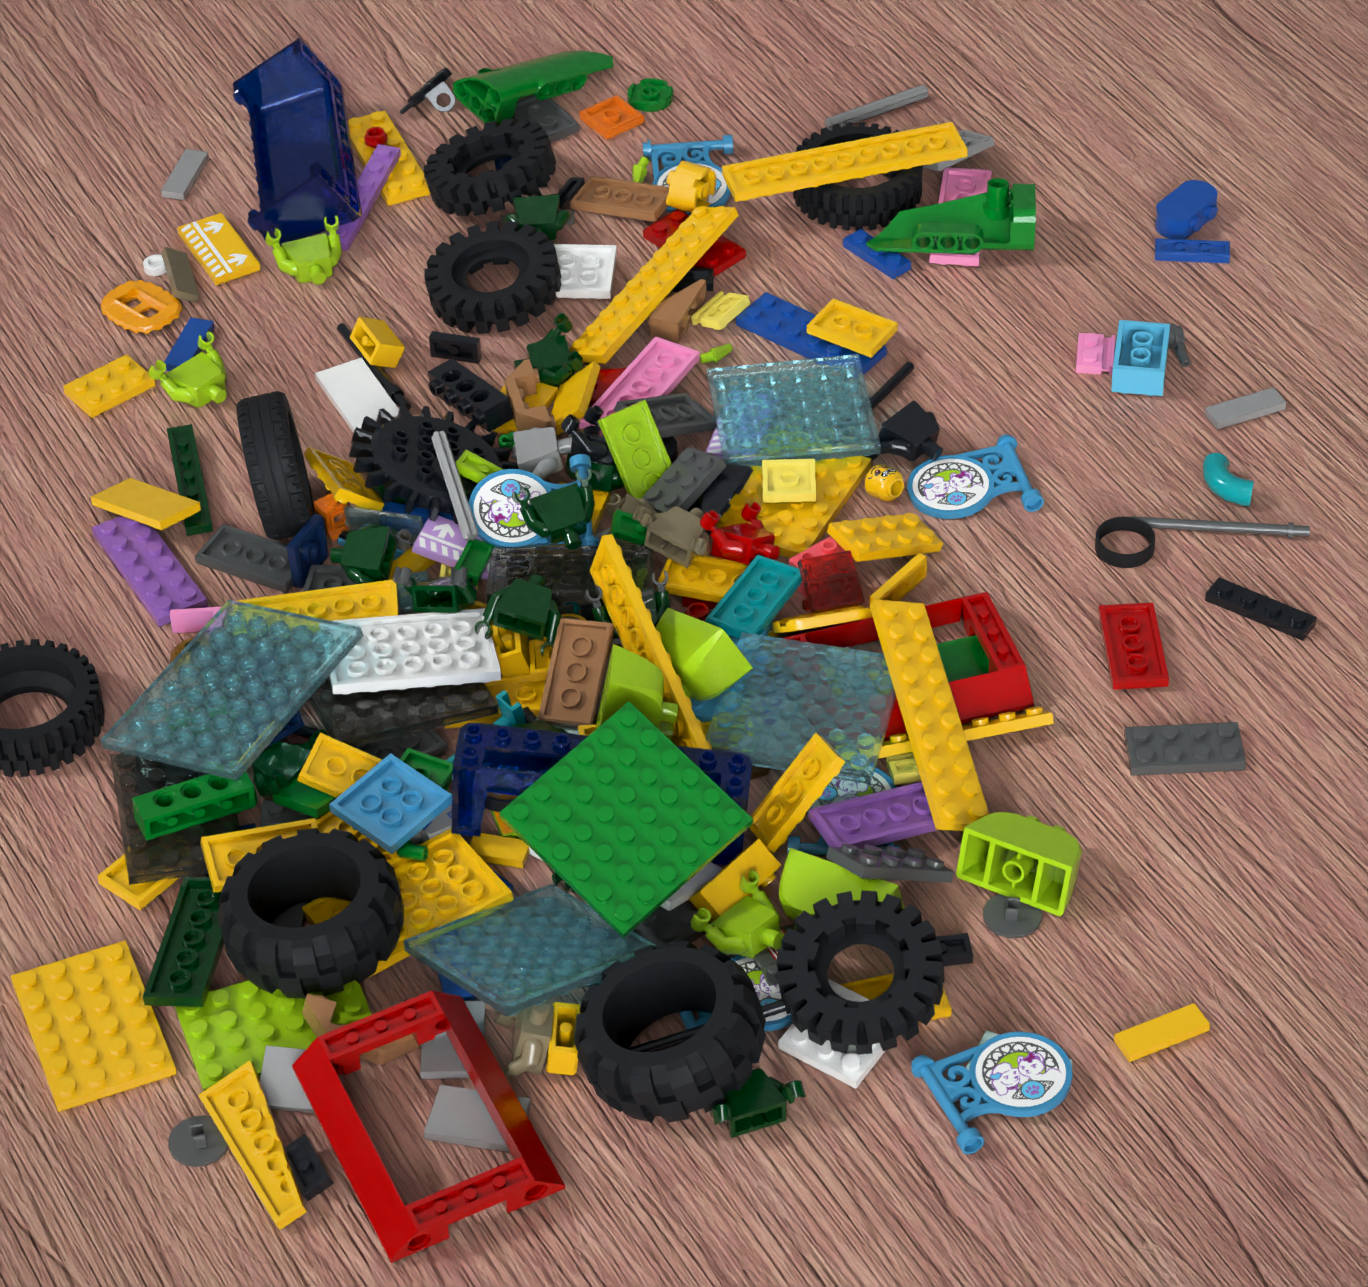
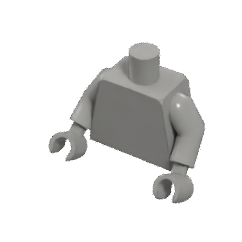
M533 427L530 430L513 432L515 445L513 446L514 454H512V458L518 463L520 470L531 472L544 479L564 468L562 455L571 453L572 437L558 440L555 428Z

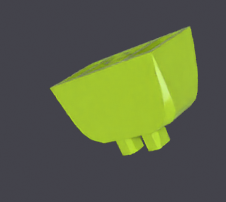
M667 608L655 628L661 634L665 651L670 654L675 673L680 676L682 688L685 695L698 701L711 700L726 691L753 668L726 632L720 627Z
M613 644L596 729L629 701L671 741L674 723H676L678 704L663 702L664 677L662 671L647 659Z
M995 812L964 827L956 875L959 879L1007 897L1020 898L1022 903L1061 916L1064 914L1074 891L1082 848L1077 839L1067 833L1064 827L1058 825L1051 827L1041 823L1037 817L1031 815L1024 817L1015 813Z
M793 848L789 849L780 879L779 899L785 915L794 921L804 910L811 916L814 915L813 904L824 898L828 899L831 906L838 904L836 894L848 891L852 892L853 901L861 899L862 890L877 891L878 901L883 902L886 895L890 894L900 898L902 909H905L899 885L882 879L861 878L836 863Z

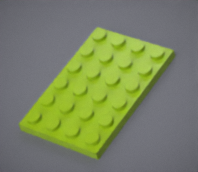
M248 980L208 992L204 1007L174 1006L203 1092L248 1061L255 1067L260 1080L266 1046L307 1049L317 1037L302 1014L306 998H287L279 989L271 994ZM356 980L343 985L344 991L325 996L329 1000L337 1002L331 1021L333 1024L348 1025L372 1015L361 986ZM322 992L308 993V994H311V995H314V996H315V995H322V996H323Z

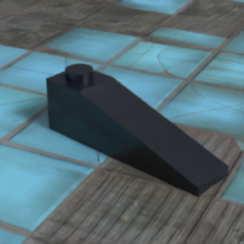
M726 464L727 466L692 504L688 512L693 508H699L704 514L714 510L721 518L730 508L729 502L735 493L739 494L744 488L753 469L748 466ZM706 530L710 536L712 534L711 531Z

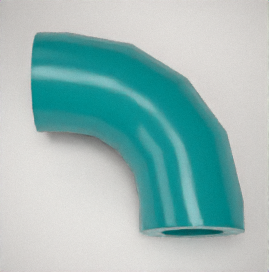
M1208 454L1203 461L1204 481L1212 492L1225 501L1250 507L1254 481L1233 475L1229 471V460L1223 454Z

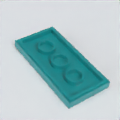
M757 555L708 615L705 622L722 628L728 635L755 643L804 581L806 571Z

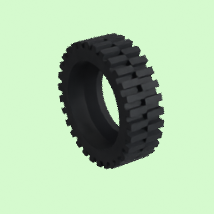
M852 122L845 123V127L841 128L839 124L833 125V130H829L827 127L822 128L821 135L817 132L810 134V139L805 138L802 140V145L799 144L797 146L796 152L891 134V127L884 126L883 129H879V124L872 123L871 127H866V122H859V126H853ZM923 165L885 173L883 175L889 181L876 186L849 188L829 183L819 185L818 187L793 191V198L803 214L808 213V218L811 220L818 217V223L821 225L830 222V228L836 229L838 225H842V230L849 231L850 226H855L857 231L859 229L863 230V226H868L869 230L876 229V224H880L884 228L889 225V221H892L899 211L914 209L916 204L920 203Z
M31 639L30 645H24L23 640L16 641V647L9 648L8 643L1 644L0 703L19 694L43 692L57 696L68 707L55 718L34 727L23 729L0 728V771L3 769L5 776L13 777L15 771H20L21 777L29 776V770L36 769L37 775L45 774L44 767L50 766L52 771L60 769V761H64L67 765L74 761L73 754L75 753L81 757L86 753L84 745L91 748L95 743L94 736L99 737L101 733L100 726L104 725L103 715H105L95 667L92 663L89 664V660L85 655L80 657L79 651L75 648L68 651V646L60 643L57 648H55L54 641L46 640L43 646L40 645L39 639Z

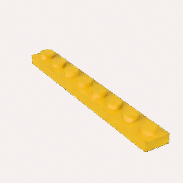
M1040 706L1026 709V714L1016 715L1015 712L999 714V719L991 721L988 720V717L976 718L971 720L972 724L962 726L966 741L1054 724L1052 712L1043 710ZM906 733L890 736V741L879 742V739L866 740L862 742L863 746L852 748L851 744L835 747L836 752L846 761L844 765L913 752Z

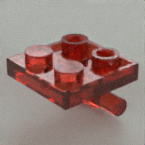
M851 550L800 559L797 564L807 596L806 600H802L804 611L811 610V613L814 614L862 605L865 602Z

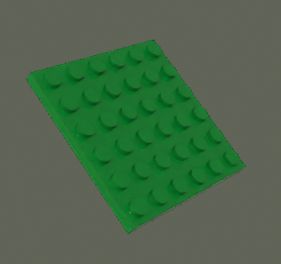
M629 701L499 812V818L623 939L753 824V818Z

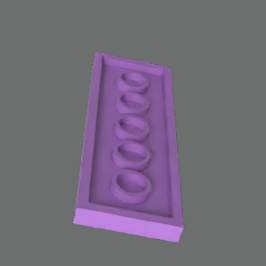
M123 516L92 527L95 539L159 627L171 622L170 610L208 607L205 596L154 527Z
M922 782L811 808L808 815L809 820L829 847H841L842 844H851L858 848H864L865 845L877 846L937 831Z

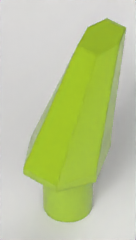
M641 157L638 164L632 167L633 182L643 183L648 172L646 169L649 163L648 158Z
M731 343L712 348L709 352L700 354V363L704 364L713 361L716 364L733 350Z

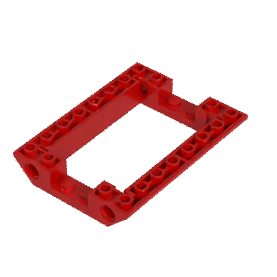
M988 592L925 606L931 628L960 622V618H962L964 630L968 637L977 636L989 659L988 673L948 682L961 724L972 722L971 720L976 718H990L1002 713L1016 712L1034 707L1025 663ZM873 618L769 641V646L775 654L783 677H791L803 703V721L811 738L816 732L824 737L834 749L837 746L851 744L852 748L863 746V741L879 739V742L890 741V736L907 734L896 694L838 708L814 657L816 654L879 640Z
M431 990L318 1036L292 1065V1069L390 1263L449 1239V1224L502 1202L507 1213H510L565 1189L563 1180L462 996ZM446 1031L452 1046L514 1160L405 1206L338 1075L344 1074L345 1076L360 1070L361 1054L412 1034L416 1043L420 1045L435 1039L436 1035Z

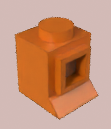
M332 493L313 502L315 514L323 516L325 533L332 541L338 539L343 531L350 532L355 530L350 521L348 503L342 504L336 501Z

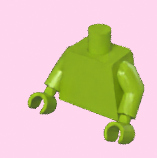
M335 215L336 223L334 225H329L327 217L324 218V227L329 232L328 236L324 233L281 243L282 247L279 244L281 238L280 230L275 228V239L271 238L267 231L265 241L267 245L274 248L272 252L279 269L290 276H294L299 283L313 281L314 284L320 285L325 282L327 277H331L333 275L332 267L337 265L342 255L340 236L336 232L339 228L338 217Z
M207 331L206 334L209 342L203 341L201 335H199L197 341L198 347L206 350L207 354L201 352L164 374L166 364L162 360H157L155 367L151 365L149 376L152 379L161 381L160 385L173 401L202 407L212 400L220 404L226 399L225 381L227 374L225 365L217 349L214 350L212 347L214 335L210 331Z
M751 870L748 875L750 882L746 881L745 877L742 876L739 887L741 891L751 893L753 897L745 896L711 924H709L711 914L705 908H699L697 915L694 914L691 919L692 929L698 932L705 931L707 933L705 937L713 944L714 949L726 955L754 958L755 955L767 947L777 950L782 947L781 940L784 934L780 931V917L765 892L758 889V873Z

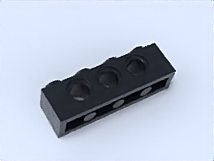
M453 358L427 372L430 381L428 387L431 393L444 400L448 406L457 409L462 416L477 422L476 426L482 427L487 432H491L514 419L509 397Z

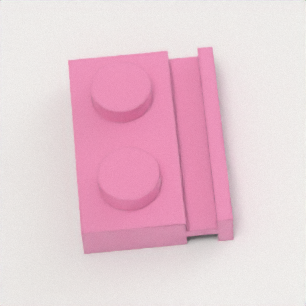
M1079 333L1076 373L1101 374L1102 371L1109 372V375H1112L1115 335L1108 338L1104 337V334Z

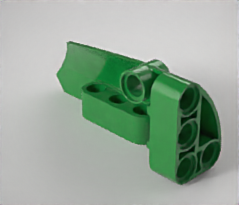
M565 51L496 70L481 68L477 75L455 81L453 93L482 122L496 121L497 125H500L503 120L513 117L519 98L533 95L538 100H545L577 91L585 84L588 74L612 68L613 56L590 51Z
M994 178L987 182L986 193L899 211L882 232L866 242V246L880 252L973 254L981 249L1034 251L1036 224L1035 184L1013 183V187L1009 189V182L1007 180Z

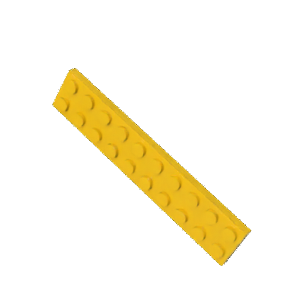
M953 122L725 165L722 166V175L735 202L747 201L752 198L793 192L799 189L839 183L845 180L885 174L922 165H931L947 160H956L967 157L968 149Z
M699 206L695 208L687 220L680 224L677 231L653 254V257L647 264L640 268L637 275L613 298V301L607 308L600 312L597 319L572 343V346L569 348L570 353L577 351L582 357V363H591L593 361L596 363H607L739 216L736 208L724 206Z
M613 534L602 535L590 568L592 578L596 586L602 589L603 594L601 598L623 647L647 659L662 671L664 677L663 702L678 704L676 723H674L671 742L705 773L708 762L712 757V746L705 739L701 722L695 717L691 700L685 695L681 678L675 673L671 656L665 651L661 634L655 629L651 612L645 607L641 590L634 583L631 568L624 561L620 545H617Z
M873 599L870 610L936 830L964 831L965 826L989 815L925 605L924 603Z

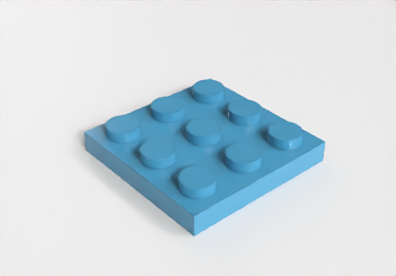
M390 753L332 801L329 807L331 813L393 854L453 803V796Z

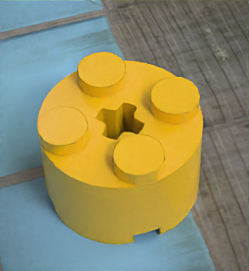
M681 161L676 170L670 171L668 174L667 184L670 186L666 205L690 213L699 206L709 207L710 202H707L709 194L714 196L716 188L715 171H711L712 169L706 166Z

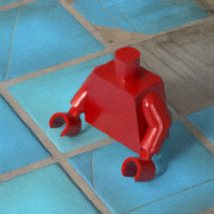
M754 502L751 507L746 503L741 512V517L751 524L745 522L718 528L716 526L720 520L718 513L711 510L703 515L700 525L712 533L710 535L713 539L711 555L748 565L757 555L775 561L778 559L780 549L774 545V533L765 530L762 521L757 519L761 511L758 503Z

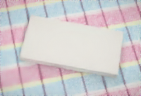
M362 358L315 373L316 381L353 433L356 427L361 429L364 417L368 416L376 421L379 410L383 408L396 419L399 411L398 407Z

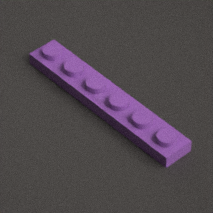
M378 144L337 216L339 228L336 232L340 236L342 250L348 251L401 156L400 148Z

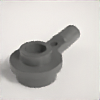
M1171 323L1169 349H1174L1181 366L1187 367L1191 364V361L1185 351L1184 331L1181 326Z

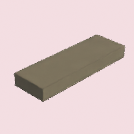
M164 247L161 254L173 297L196 303L199 293L187 253Z

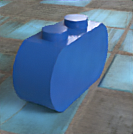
M1200 180L1185 181L1157 203L1156 231L1168 239H1187L1193 233L1199 231L1203 225L1214 219L1217 214L1218 193L1216 188Z

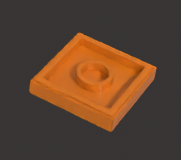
M618 95L579 112V118L606 140L644 123V115Z

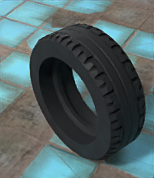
M280 391L241 399L236 405L239 433L254 499L267 537L272 540L295 536L314 515L315 511L305 461L289 402L285 393Z

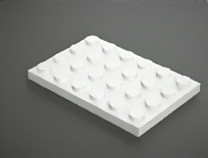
M485 608L462 610L457 613L432 612L320 622L333 695L393 689L405 690L416 687L431 688L440 685H462L475 682L488 683L501 680V670L492 636L489 639H485L488 627H482L478 635L474 629L477 622L484 620L483 613Z

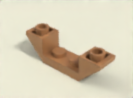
M530 359L524 360L505 379L506 396L510 400L517 431L530 430L533 427H553L556 430L554 415H549L546 405L529 408L528 403H524L525 396L537 394L536 384L540 383L537 368H532Z
M307 993L302 1014L316 1037L345 1026L344 1024L336 1025L331 1023L337 1002L331 1001L322 995L314 996ZM410 1034L361 1054L360 1059L383 1065L419 1049L420 1045L416 1043L413 1035Z

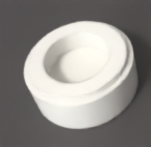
M151 255L143 261L144 272L147 275L161 276L166 273L162 255Z

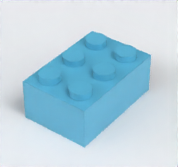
M1119 320L1111 392L1163 396L1170 324Z

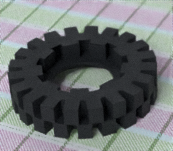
M505 119L499 127L496 121L484 123V129L479 131L477 126L466 129V137L456 134L449 138L450 144L442 143L435 149L436 154H430L426 160L428 165H424L423 170L432 200L438 209L442 208L443 212L448 214L456 211L457 216H468L473 211L474 216L485 215L488 207H492L493 212L504 210V203L508 201L514 206V197H522V194L527 196L536 194L539 191L538 186H545L550 181L549 175H554L556 159L548 135L539 124H531L530 121L522 119L515 123L514 119ZM500 158H512L502 165V169L494 172V170L479 173L477 177H471L470 174H466L483 163Z
M499 221L486 222L485 232H481L479 225L468 227L469 237L467 238L460 232H457L449 237L451 245L442 242L435 249L436 255H430L427 261L428 268L425 269L424 278L434 313L438 318L442 317L445 324L450 327L457 324L458 330L470 332L475 325L477 333H490L492 324H496L498 332L510 330V320H514L518 327L530 322L528 313L537 318L546 311L544 304L552 305L557 298L555 292H560L562 284L560 279L562 276L553 242L549 241L548 236L544 232L539 231L536 233L535 227L525 224L520 229L519 223L507 221L502 230L500 229ZM513 261L519 267V275L515 282L509 287L498 291L478 292L470 288L466 282L468 273L471 275L484 268L483 264L492 262L493 265H503Z
M862 890L861 899L853 901L851 891L836 894L838 904L831 906L827 898L814 903L815 914L811 916L804 910L794 920L796 930L788 928L781 940L783 950L778 949L776 960L778 970L776 973L781 999L784 1002L786 1013L791 1014L792 1023L801 1033L807 1029L809 1039L816 1044L822 1046L826 1040H829L831 1050L841 1053H847L849 1045H856L858 1055L872 1054V1044L880 1043L882 1050L886 1051L897 1047V1036L902 1035L908 1041L919 1033L918 1023L921 1022L927 1025L935 1015L934 1004L940 1005L943 995L942 983H945L939 939L936 940L935 930L928 919L922 922L921 912L911 904L902 909L901 899L887 894L883 902L878 901L877 891ZM858 944L871 945L881 949L890 957L894 966V977L889 988L879 997L863 1002L842 998L834 992L827 978L828 967L834 956L841 950Z

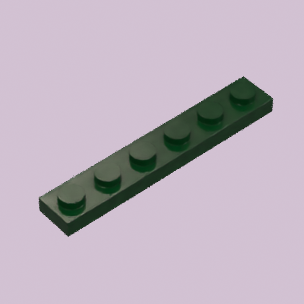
M190 424L167 428L179 495L200 502L201 511L184 519L186 535L213 532L193 426Z

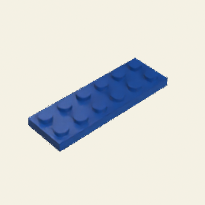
M767 292L736 316L737 326L856 381L887 355L886 346H882L870 358L808 334L807 324L816 315Z

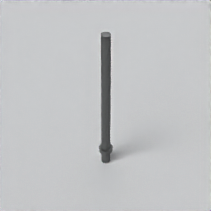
M1132 516L1146 522L1151 528L1286 535L1287 538L1292 539L1293 536L1309 537L1310 526L1294 525V522H1288V525Z

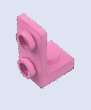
M224 606L170 610L173 633L208 631L209 639H214L215 645L220 642L226 643L227 622Z

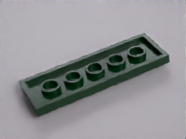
M184 876L143 994L145 1005L204 1007L224 946L217 918L221 892L213 893L210 877Z

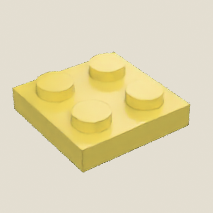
M815 459L762 460L763 503L816 501Z

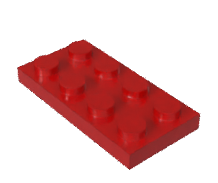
M676 209L643 230V238L661 248L666 243V240L677 231L680 224L687 220L689 215ZM721 235L692 268H713L715 277L746 257V249Z
M1154 603L1099 605L1098 615L1112 689L1168 687L1169 676Z

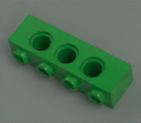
M242 764L132 797L134 819L147 841L255 807L254 786Z

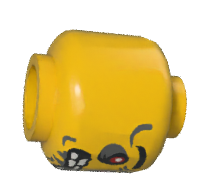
M878 464L872 467L866 474V492L881 501H893L903 492L904 482L902 474L887 465Z

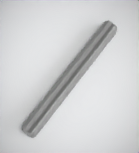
M920 85L834 115L824 120L825 127L833 130V125L839 124L843 128L845 123L852 122L854 124L928 97V89L924 85Z
M435 431L431 439L462 536L466 541L475 540L478 530L445 431Z

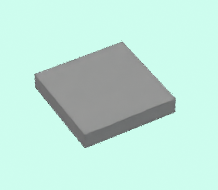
M266 1046L260 1082L270 1109L314 1113L292 1069L293 1063L306 1049Z

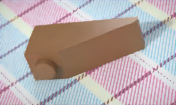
M700 279L663 300L656 307L654 312L648 317L651 337L654 338L656 336L679 344L692 323L691 316L707 300L706 280Z

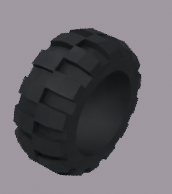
M317 828L297 830L296 836L282 839L281 835L262 843V850L256 854L248 852L235 865L233 876H227L218 902L219 912L217 918L227 955L236 970L255 986L271 994L279 989L287 998H306L307 993L322 992L323 996L344 991L343 985L354 980L361 983L376 972L379 960H388L396 947L404 924V905L394 868L386 861V856L367 840L362 839L358 841L351 832L333 829L330 833H320ZM317 898H339L351 901L342 912L315 925L289 928L271 924L282 912L304 901Z
M670 941L666 948L656 949L654 945H650L633 951L635 957L624 963L617 960L604 970L601 983L598 986L590 985L581 1000L580 1014H577L575 1022L574 1044L587 1079L593 1085L596 1094L604 1102L619 1112L624 1111L625 1114L634 1119L652 1122L655 1116H662L669 1123L689 1119V1113L702 1108L707 1113L712 1110L714 1105L725 1103L724 1095L730 1090L739 1091L751 1077L753 1069L751 1063H759L766 1036L764 1031L766 1019L752 980L742 966L731 960L729 956L705 944L700 949H697L690 941ZM682 1011L712 1013L706 1024L695 1035L672 1048L656 1052H636L627 1049L647 1026L667 1015Z

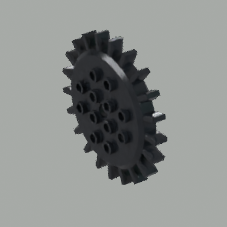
M400 405L396 419L384 408L379 410L376 421L368 416L364 417L361 429L355 428L349 457L356 458L353 468L354 472L368 473L365 482L366 488L380 485L386 488L383 496L384 502L387 503L398 496L406 501V513L410 514L417 505L429 509L428 513L431 521H436L440 511L450 512L455 524L459 523L439 461L435 458L437 455L431 439L435 431L446 432L455 462L467 449L504 470L519 469L517 462H508L511 453L509 447L493 449L496 434L492 432L480 437L474 433L477 422L471 420L465 427L453 423L454 414L450 411L446 413L443 419L431 417L428 406H423L420 416H412L405 405ZM460 474L469 502L472 491L478 483Z

